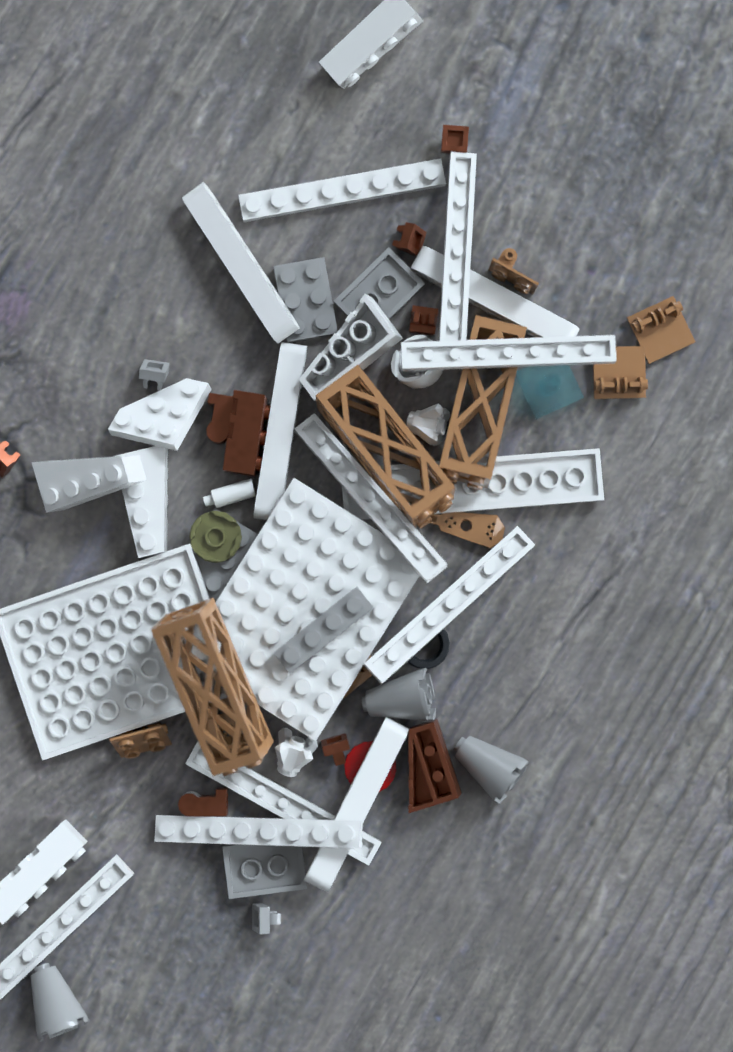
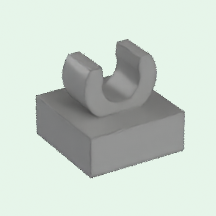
M144 359L139 370V379H144L143 387L147 388L151 380L156 381L158 384L157 390H161L169 374L170 363Z
M263 903L252 904L253 931L258 934H270V925L281 924V913L270 911V907Z

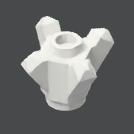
M439 403L423 410L411 411L407 418V427L413 434L420 436L428 444L439 445L442 442V435L446 432L450 412Z
M282 728L278 732L279 745L275 747L278 759L277 770L282 775L295 777L303 766L313 760L312 753L318 748L317 741L311 738L304 740L301 737L292 736L290 729Z

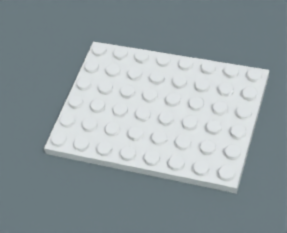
M293 478L217 599L216 605L258 705L316 741L420 575L383 533ZM358 587L372 604L373 608L292 673H289L275 656L274 652L354 588ZM198 630L195 637L205 644L202 634ZM217 641V643H218V648H219V652H220L221 643H220L219 641ZM192 645L191 653L208 665L209 657Z
M191 544L0 609V637L42 761L185 712L151 632V628L168 613L210 599ZM195 625L194 636L199 630L198 625ZM180 657L178 667H180L183 670L182 660ZM195 666L200 680L205 687L206 674ZM213 680L211 692L214 694L215 681ZM223 687L221 688L220 699L228 697Z

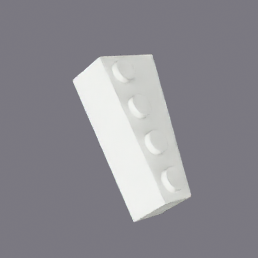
M384 0L325 55L319 63L342 88L346 86L351 87L359 80L360 74L366 69L372 68L379 61V58L419 26L423 20L406 0Z
M364 294L359 301V305L353 312H350L342 327L337 333H334L322 353L317 355L299 379L315 401L316 395L356 365H359L364 370L403 339L375 300L367 294Z
M159 446L116 455H140L147 479L144 482L122 489L137 555L140 559L167 552L168 449Z
M140 455L31 462L46 513L66 510L147 480Z
M64 820L33 852L18 864L14 871L0 882V923L2 925L13 915L18 918L29 907L26 902L32 896L37 899L48 889L45 883L51 877L56 881L67 870L64 865L70 859L75 862L86 851L83 846L88 841L67 820Z

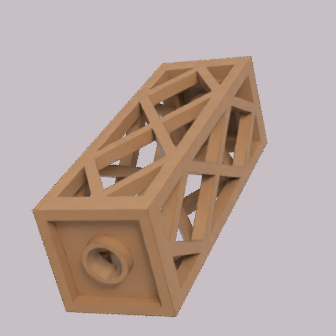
M475 315L470 340L525 338L527 327ZM518 367L500 368L502 375L486 391H484L477 368L462 369L439 465L452 484H457V481L467 483V487L474 490H482L483 487L488 488ZM468 380L474 402L458 417L466 381ZM504 388L495 424L489 402ZM479 413L487 440L468 457L460 431ZM451 444L457 459L448 458ZM489 452L486 466L477 464Z
M356 365L316 395L318 411L368 475L415 528L417 526L420 529L432 520L431 516L437 511L443 513L453 505L452 500L454 499L455 486L359 365ZM351 397L359 398L361 400L369 402L373 408L364 406L349 399ZM341 405L343 410V419L335 410ZM348 407L379 418L380 436L350 425ZM386 425L400 443L388 439ZM355 435L381 444L382 448L363 442ZM389 447L411 455L414 460L390 452ZM368 451L383 456L384 471ZM390 459L420 470L422 490L392 479ZM429 479L435 486V488L431 491L429 487ZM397 488L415 494L422 498L417 499L409 495L403 494Z
M214 597L166 614L151 628V632L212 775L223 774V776H228L235 773L240 767L247 766V768H252L259 765L274 741ZM195 625H198L205 644L194 636ZM217 641H219V642L221 643L220 652H219V648H218V643H217ZM192 645L209 657L208 665L191 653ZM180 657L182 660L183 670L180 667H178ZM195 666L206 674L205 687L200 680ZM213 680L215 681L214 694L211 692ZM222 687L225 689L232 708L220 699ZM244 704L247 705V712H246V713H245ZM218 708L236 721L235 728L217 715ZM207 721L210 733L205 730ZM222 729L233 736V743L231 745L227 744Z

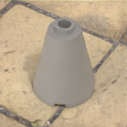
M418 669L367 690L365 696H362L364 712H368L372 717L434 720L436 708H431L432 700H435V693L429 673H426L427 669Z
M469 736L467 739L462 737L454 748L457 752L455 758L498 805L507 797L505 792H509L510 789L515 787L525 772L526 765L529 763V761L472 736Z
M49 963L35 967V973L30 975L38 1042L44 1041L43 1035L48 1034L51 1039L78 1028V1022L83 1020L84 1025L88 1023V1016L57 967H50Z

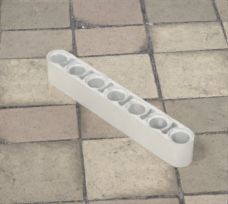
M202 182L184 195L182 199L271 337L277 343H280L300 329L293 315L208 186Z
M422 246L410 269L416 275L442 288L444 255L429 247ZM470 269L469 303L507 323L527 327L526 333L535 338L577 336L579 328L571 322Z
M281 342L254 508L255 519L268 520L285 493L302 387L299 379L304 373L307 346Z
M385 717L334 820L364 822L409 732V728ZM320 847L307 871L304 881L328 892L350 848Z

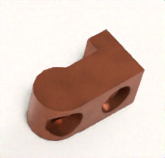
M209 393L208 404L214 406L212 422L209 423L206 430L208 438L213 443L223 444L227 442L231 424L229 422L230 414L233 412L235 400L233 396Z
M217 787L216 795H200L193 791L186 792L179 800V810L185 816H227L228 787Z

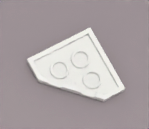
M186 378L119 409L108 430L112 436L177 451L212 389L209 383Z

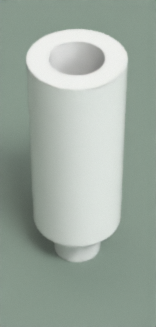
M247 479L211 490L212 494L203 497L206 507L215 504L216 508L256 497V492L252 479Z

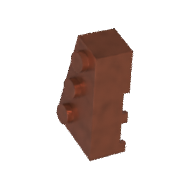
M234 390L233 398L235 400L233 412L230 414L229 422L231 424L229 436L227 437L223 471L255 477L256 471L260 472L263 456H259L260 445H265L267 431L263 430L264 421L269 420L271 405H267L266 395Z
M438 719L412 726L409 729V813L457 799L462 794Z

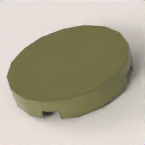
M221 511L206 512L195 520L191 526L189 538L191 547L197 556L208 562L219 563L227 561L236 554L241 545L242 534L237 521L229 514Z

